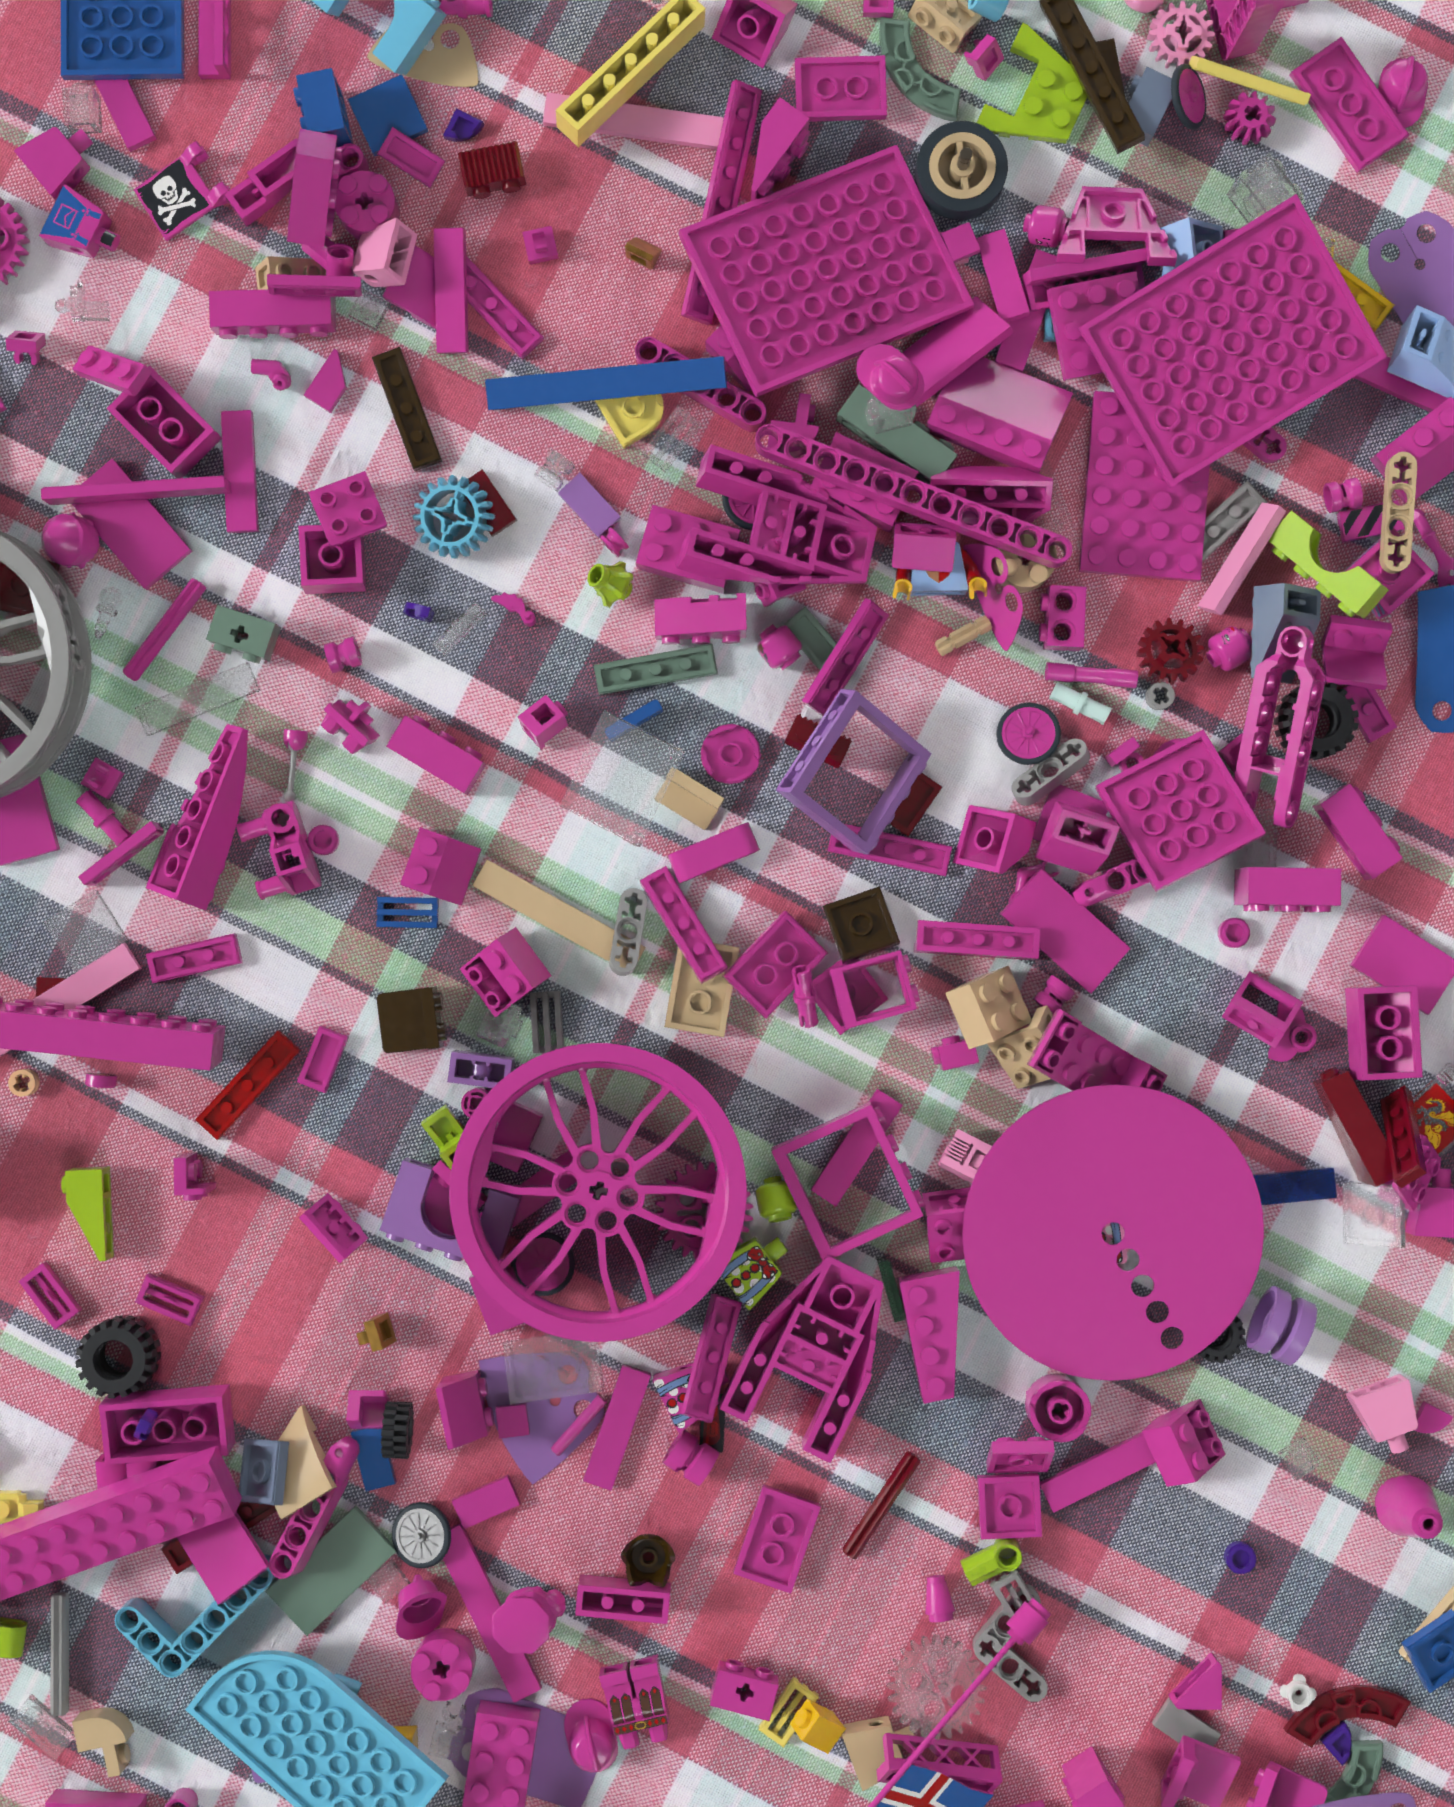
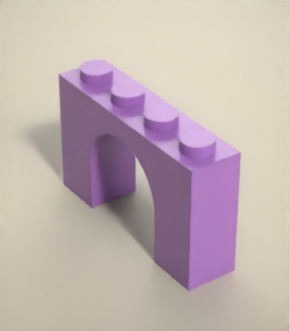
M408 1157L402 1161L379 1231L387 1233L386 1237L397 1242H403L404 1239L416 1242L415 1247L418 1249L432 1252L434 1248L445 1252L444 1257L461 1261L464 1257L455 1235H448L437 1230L430 1223L426 1215L425 1199L434 1174V1170H432L434 1166ZM490 1189L480 1220L489 1245L498 1260L502 1259L522 1195Z

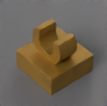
M388 1312L379 1314L364 1322V1331L356 1333L359 1345L370 1343L372 1352L382 1350L397 1341Z

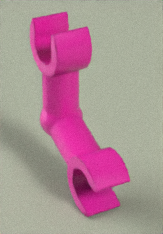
M1042 860L1040 864L1018 869L1015 892L1010 895L1009 903L1039 868L1046 872L1045 865L1048 863L1047 861ZM1046 872L1050 877H1055L1059 874V872Z

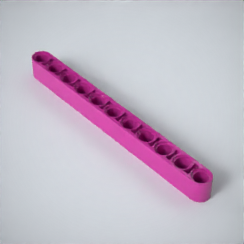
M766 424L761 426L756 432L755 448L759 455L797 471L1049 568L1061 567L1072 554V544L1066 537L779 426ZM765 435H772L776 438L777 444L769 448L763 446L760 440ZM794 446H801L806 451V455L797 459L790 455L789 450ZM823 457H829L834 461L835 466L825 470L818 465V461ZM851 468H858L863 473V478L853 481L847 476V471ZM880 479H886L891 483L892 489L888 492H881L877 489L875 483ZM908 490H915L919 493L921 500L917 503H910L906 500L904 493ZM937 501H943L948 505L949 512L939 514L934 510L933 504ZM972 512L976 515L978 523L972 526L967 525L962 519V514ZM994 523L1004 525L1006 535L1001 537L994 535L991 525ZM1023 534L1031 535L1034 538L1035 546L1031 548L1023 546L1020 542V536ZM1052 545L1061 547L1064 553L1063 558H1053L1049 553V547Z

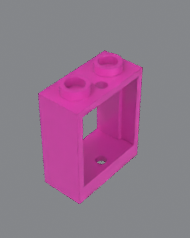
M901 950L828 970L845 1029L917 1009L916 1002L920 1001L916 984L910 985L907 973L912 972L907 954H901ZM893 960L905 1003L855 1017L844 973Z

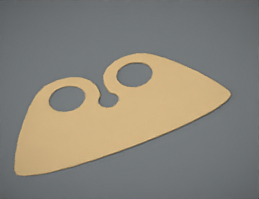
M447 23L438 27L432 40L434 48L431 51L424 49L409 72L403 75L447 86H476L478 84L477 64L471 41L466 31L454 23ZM447 30L456 31L460 37L458 45L452 49L444 47L441 43V35ZM385 31L373 45L367 58L377 66L392 71L372 53L386 33Z

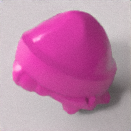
M75 512L52 517L45 524L42 531L41 541L46 555L55 563L67 568L77 566L83 569L86 563L94 558L100 547L99 534L93 520L76 516Z

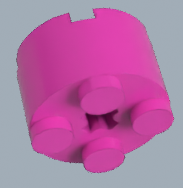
M357 171L340 179L337 188L335 210L344 228L354 238L359 240L362 234L369 233L375 230L377 226L394 218H400L399 203L391 185L383 175L372 171ZM368 204V209L363 210V208H365V206Z
M1048 1374L1037 1379L1026 1391V1414L1040 1435L1055 1442L1063 1443L1072 1441L1083 1434L1091 1417V1404L1088 1396L1077 1382L1065 1374ZM1056 1403L1061 1404V1411L1059 1413H1056L1054 1410Z
M450 1628L436 1629L424 1637L411 1663V1677L415 1687L425 1699L429 1701H447L456 1698L465 1691L475 1669L476 1651L473 1643L466 1635H462Z

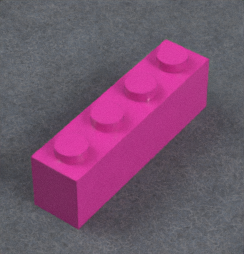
M268 289L209 291L210 328L222 339H236L238 335H249L252 338L262 339L267 338L268 334H279L281 337L294 338L298 336V333H310L314 337L328 336V332H336V297L271 295Z

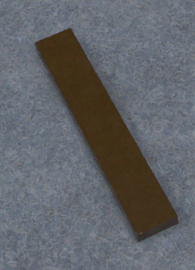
M1040 0V7L1116 153L1119 154L1145 141V134L1075 1Z

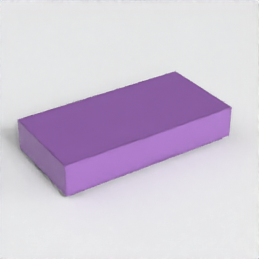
M581 473L577 474L558 492V495L598 539L621 519L619 514Z

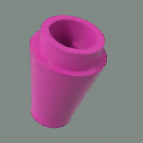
M945 1575L926 1577L925 1614L929 1615V1622L953 1620V1612L956 1610L945 1581Z

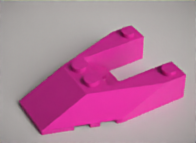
M711 444L701 459L696 487L757 506L749 544L692 527L683 540L677 569L707 578L765 584H864L867 581L877 526L848 506L842 507L829 498V493L820 487L818 491L811 488V485L804 481L802 475L798 472Z
M828 1255L759 1325L723 1393L719 1409L748 1422L773 1368L775 1367L825 1392L801 1442L804 1451L831 1463L871 1381L883 1282Z

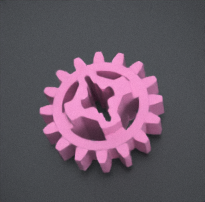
M1181 1L1178 8H1175V5L1171 2L1168 4L1166 11L1163 9L1158 11L1157 19L1153 18L1149 26L1152 30L1149 31L1147 40L1153 41L1149 51H1157L1158 54L1155 61L1158 62L1165 59V68L1167 69L1172 63L1176 64V68L1185 63L1189 65L1192 56L1205 58V53H1209L1212 48L1210 42L1213 40L1215 32L1208 30L1211 28L1213 21H1205L1203 18L1207 11L1203 10L1197 13V4L1195 3L1189 9L1186 8L1185 1ZM1174 19L1173 24H1167L1166 27H1163L1167 22ZM1196 45H1199L1196 49L1187 53L1188 48H1195Z

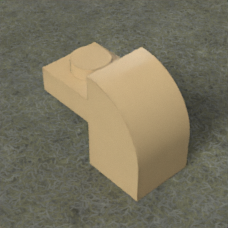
M101 1707L80 1712L72 1721L78 1752L102 1748L108 1778L121 1775L131 1758L129 1745L125 1744V1742L134 1733L132 1723L125 1714L113 1708Z

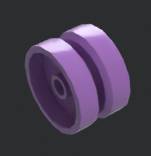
M1276 1286L1270 1287L1259 1300L1250 1319L1246 1335L1247 1347L1262 1354L1271 1351L1272 1359L1291 1366L1300 1358L1310 1341L1317 1319L1316 1305L1299 1297L1292 1301L1289 1292Z

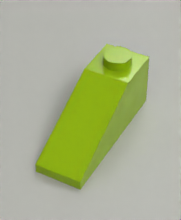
M110 1166L66 1170L65 1176L62 1177L61 1189L63 1194H66V1202L98 1260L107 1261L114 1257Z

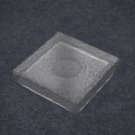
M98 890L91 891L43 922L75 973L129 941Z
M1342 1183L1343 1243L1405 1248V1204L1392 1185L1382 1184L1374 1187L1366 1183Z

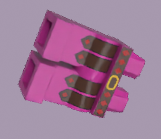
M658 1654L631 1660L630 1671L628 1662L601 1667L599 1679L607 1701L614 1736L619 1735L623 1748L626 1750L639 1746L638 1731L648 1728L651 1742L656 1743L667 1740L669 1710ZM632 1681L634 1682L636 1693H634Z

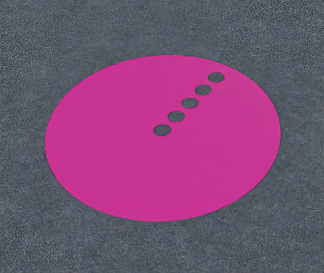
M1098 1085L1076 1089L1039 1104L1022 1115L996 1140L981 1162L967 1196L962 1230L963 1253L967 1273L981 1307L1002 1335L1020 1351L1051 1369L1071 1376L1093 1380H1130L1166 1371L1189 1360L1215 1341L1232 1323L1249 1296L1259 1270L1264 1240L1263 1211L1254 1176L1245 1158L1225 1131L1206 1114L1175 1096L1154 1089L1132 1085ZM1108 1223H1118L1124 1229V1237L1117 1244H1108L1102 1238V1230ZM1124 1249H1133L1139 1255L1138 1265L1129 1271L1123 1270L1117 1265V1256ZM1139 1275H1147L1154 1282L1153 1291L1144 1297L1135 1295L1131 1288L1132 1281ZM1154 1301L1164 1302L1169 1310L1167 1318L1159 1323L1150 1321L1146 1315L1148 1305ZM1176 1327L1182 1331L1183 1341L1180 1346L1170 1349L1162 1344L1161 1334L1165 1329Z

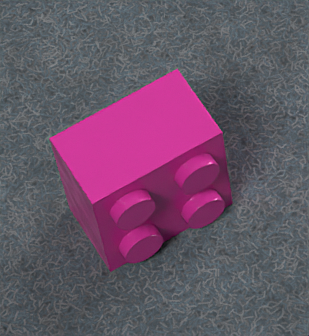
M321 525L298 526L301 586L305 594L366 591L364 536L332 548Z

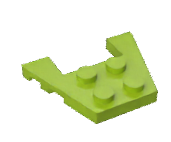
M1022 22L1010 52L1038 64L1014 116L985 104L976 123L985 126L994 134H999V137L1010 138V136L1028 137V140L1066 144L1085 104L1087 95L1071 65L1034 30Z

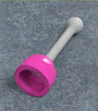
M284 729L283 732L284 744L291 750L288 788L284 793V799L287 802L296 799V794L293 790L297 751L302 750L306 746L308 731Z

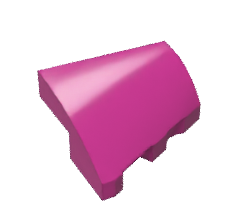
M415 245L405 285L387 286L383 298L409 312L413 318L436 329L434 257Z

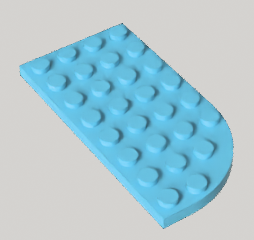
M266 1650L250 1653L233 1660L206 1682L185 1709L294 1807H425L449 1777L448 1774L335 1675L312 1659L296 1653Z

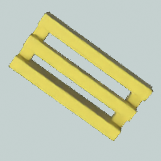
M793 1676L773 1705L770 1721L763 1720L759 1725V1731L784 1748L795 1730L789 1725L782 1736H779L777 1733L804 1695L816 1702L819 1698L818 1693L809 1690L808 1686L804 1683L802 1685ZM795 1689L798 1690L773 1728L769 1729L768 1727Z

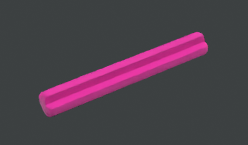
M195 578L190 579L123 669V673L128 678L137 681L204 593L206 590L204 584Z

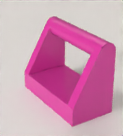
M1249 971L1223 1013L1222 1018L1269 1046L1276 1048L1303 1001ZM1250 984L1291 1008L1285 1021L1241 997L1247 986Z

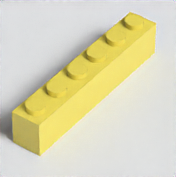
M670 0L556 109L557 128L577 147L584 143L704 28L706 8L697 0Z

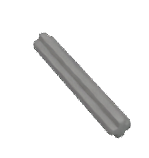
M57 1592L51 1596L50 1713L52 1716H64L69 1711V1594L67 1592Z

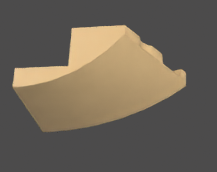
M305 1405L297 1409L278 1440L289 1442L283 1505H275L281 1519L287 1518L337 1487L323 1461L326 1455L314 1434L317 1428Z

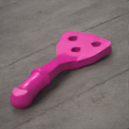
M1414 509V524L1422 536L1421 539L1432 550L1438 562L1437 581L1439 587L1448 586L1449 584L1454 585V575H1450V571L1454 570V558L1449 556L1440 546L1435 535L1436 532L1432 530L1425 517V513L1420 509Z

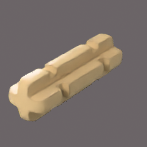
M983 615L976 619L973 624L970 622L949 634V637L944 636L935 642L938 653L944 656L952 652L954 647L957 649L976 639L978 634L983 635L992 629L991 622L986 615Z

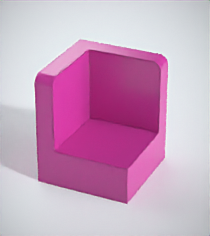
M349 1390L346 1417L349 1427L351 1429H382L385 1405L390 1400L387 1392L384 1390Z

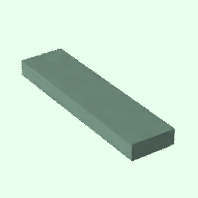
M713 644L594 665L599 696L718 675Z

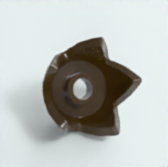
M649 1533L641 1534L630 1541L621 1552V1559L626 1565V1576L630 1586H640L646 1582L659 1587L666 1585L670 1576L671 1565L675 1561V1553L670 1544L660 1536ZM651 1552L654 1555V1559L646 1561L643 1558V1554Z

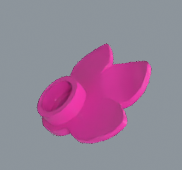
M1278 1002L1277 1018L1285 1021L1291 1008ZM1302 1009L1298 1010L1276 1048L1270 1046L1268 1051L1269 1059L1279 1062L1288 1061L1297 1052H1307L1314 1047L1317 1034L1315 1029L1305 1022ZM1300 1031L1305 1034V1039L1301 1043L1296 1040V1034Z

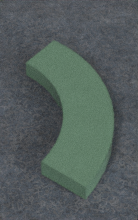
M881 17L879 27L881 55H885L886 69L896 87L910 102L921 110L944 120L956 121L961 89L938 81L922 69L916 60L911 44L910 21Z
M1381 1740L1352 1741L1351 1754L1344 1771L1337 1782L1328 1790L1325 1803L1369 1794L1374 1782L1378 1780L1382 1766L1383 1742Z

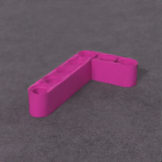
M1205 0L1210 19L1213 21L1212 26L1222 59L1227 61L1255 53L1286 0Z

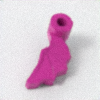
M504 592L500 596L495 595L491 597L493 602L505 607L509 612L518 613L526 626L532 627L536 624L534 613L526 611L523 600L517 598L516 594L509 595Z

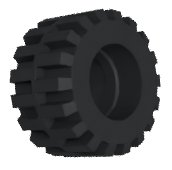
M1328 683L1324 686L1320 706L1327 712L1330 726L1323 738L1314 737L1310 759H1322L1342 751L1347 747L1346 743L1352 742L1355 737L1352 732L1358 729L1359 723L1354 722V718L1359 717L1358 710L1353 711L1351 705L1356 703L1353 698L1347 699L1345 697L1348 692L1344 688L1336 689L1337 684ZM1299 687L1285 695L1281 699L1282 704L1278 705L1275 710L1278 713V717L1274 718L1273 725H1278L1279 730L1275 731L1276 737H1282L1283 741L1280 744L1283 748L1288 746L1289 740H1286V736L1291 731L1295 711L1292 710L1293 703L1297 702Z
M123 1315L115 1316L94 1326L88 1331V1334L83 1336L80 1341L82 1345L76 1351V1355H79L80 1358L75 1361L76 1368H82V1372L78 1376L80 1380L87 1379L88 1383L85 1386L89 1390L95 1387L97 1388L96 1394L101 1397L107 1393L108 1398H116L119 1395L122 1398L137 1391L153 1378L152 1375L159 1367L157 1361L161 1359V1352H157L156 1349L160 1346L159 1339L153 1340L152 1335L155 1334V1331L152 1328L148 1331L144 1328L147 1324L143 1320L135 1322V1317L133 1316L123 1318ZM108 1341H120L130 1349L133 1364L129 1372H119L109 1366L105 1358V1347Z

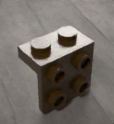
M437 986L387 992L377 996L382 1048L385 1053L434 1049L444 1046V1041L447 1040V1029L445 1022L441 1023L440 1010H443L444 1006L442 993L437 992Z

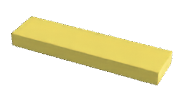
M1192 56L1189 62L1193 70L1296 104L1307 105L1311 96L1310 93L1201 57Z

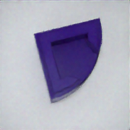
M456 108L443 134L444 139L453 142L469 140L482 130L484 122Z
M406 602L403 614L430 623L432 622L434 611L424 605Z
M148 1408L140 1418L133 1437L142 1441L147 1440L158 1417V1412Z
M1340 1721L1339 1725L1334 1726L1320 1740L1342 1766L1348 1761L1351 1754L1352 1735L1347 1724L1344 1721Z

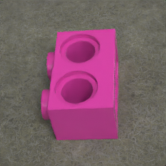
M1050 585L1046 589V593H1041L1040 611L1045 612L1044 623L1039 625L1038 637L1039 641L1043 642V650L1080 651L1084 648L1087 587ZM1063 596L1067 598L1070 604L1069 609L1060 610L1055 604L1056 597ZM1056 626H1062L1067 630V640L1061 641L1055 637L1054 628Z

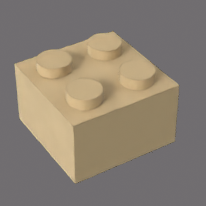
M1009 965L983 974L945 993L969 1049L994 1042L1031 1023L1032 1020Z

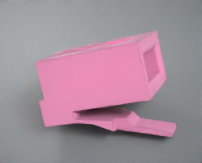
M957 1129L950 1145L946 1147L941 1156L938 1167L954 1174L965 1182L969 1181L972 1183L981 1162L992 1146Z

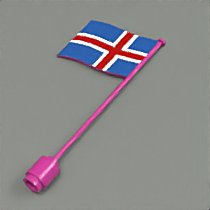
M1032 1597L1028 1603L1025 1601L1006 1624L1010 1627L1007 1633L1011 1638L868 1807H984L993 1797V1792H984L968 1787L938 1770L914 1764V1761L1014 1643L1017 1642L1019 1645H1022L1026 1642L1031 1645L1048 1625L1049 1622L1047 1620L1052 1614Z

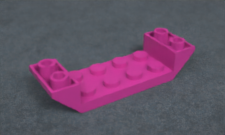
M1061 1009L1055 1011L1026 1064L1071 1091L1098 1085L1115 1084L1139 1086L1160 1091L1168 1076L1156 1067L1134 1057L1085 1027L1081 1021Z

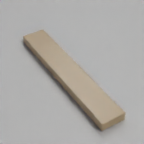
M486 860L472 886L609 961L614 929L490 860ZM621 934L623 938L630 940V938ZM641 944L638 961L646 948ZM623 946L621 957L619 959L615 958V961L620 962V967L625 968L627 963H632V961L627 960L629 947Z

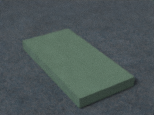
M355 1505L319 1539L302 1572L288 1578H278L265 1592L300 1630L308 1636L379 1569L396 1550L384 1534Z

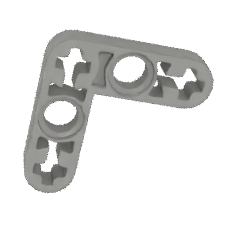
M1026 1584L1034 1599L1040 1603L1041 1600L1037 1590L1033 1586ZM1019 1585L1014 1588L1019 1597L1022 1594L1024 1595ZM1009 1594L1006 1600L1010 1606L1013 1605L1017 1609L1016 1603ZM1002 1604L973 1638L972 1646L974 1653L986 1666L992 1661L994 1655L987 1649L981 1652L982 1647L980 1643L982 1641L988 1643L991 1640L994 1651L998 1653L1011 1638L1007 1633L1008 1630L1005 1631L998 1627L999 1619L1002 1616L1008 1615ZM1012 1648L1008 1650L992 1669L995 1674L1030 1702L1041 1701L1047 1694L1048 1686L1044 1676ZM1009 1658L1018 1662L1017 1670L1011 1674L1005 1673L1001 1669L1002 1663ZM1023 1673L1032 1683L1038 1680V1691L1031 1689L1028 1692L1029 1688L1021 1678Z

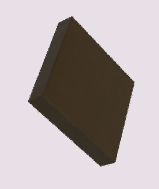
M880 886L823 906L843 964L900 944Z

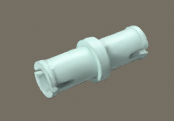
M1058 681L1049 699L1073 709L1072 713L1076 715L1081 713L1099 722L1101 725H1104L1112 709L1087 697L1088 693L1083 691L1081 694Z

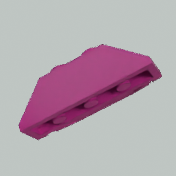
M957 466L930 477V485L1028 523H1032L1041 514L1051 510L1053 479L1021 467ZM937 501L933 504L934 510L937 513L946 514L949 512V507L945 502ZM972 512L962 514V519L967 525L972 526L978 523L976 515ZM1000 523L991 525L993 533H1006L1004 525Z

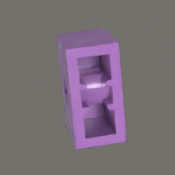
M454 1050L451 1052L447 1082L493 1088L514 1070L515 1057Z

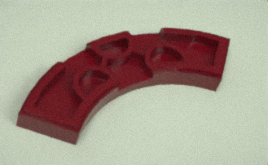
M1349 1685L1338 1687L1316 1696L1315 1700L1308 1707L1303 1708L1301 1711H1296L1283 1729L1286 1733L1312 1748L1324 1733L1339 1725L1340 1721L1351 1718L1377 1720L1396 1728L1411 1701L1397 1692L1378 1686Z

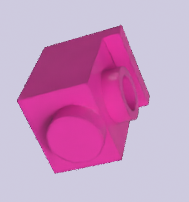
M547 695L517 716L523 731L540 750L545 747L546 742L568 726L565 718L568 713L559 701L553 703Z
M959 1035L942 1038V1044L931 1047L934 1065L940 1064V1069L943 1071L979 1063L976 1047L969 1049L965 1039L960 1040Z

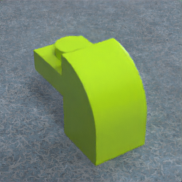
M445 1104L424 1119L421 1125L438 1146L440 1157L451 1170L455 1151L465 1126L461 1125Z

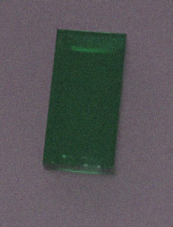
M887 1257L876 1259L894 1322L903 1321L906 1316L890 1260Z

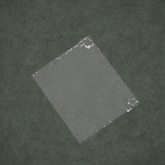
M604 710L560 807L623 838L624 841L634 846L641 847L647 830L685 751Z

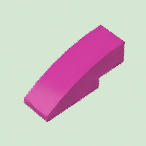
M297 138L248 171L249 177L224 194L246 227L271 209L292 190Z

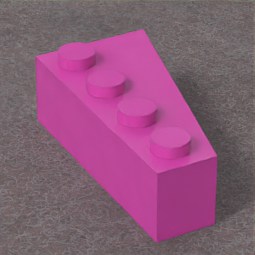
M957 1266L897 1277L919 1391L924 1404L954 1398L960 1270Z

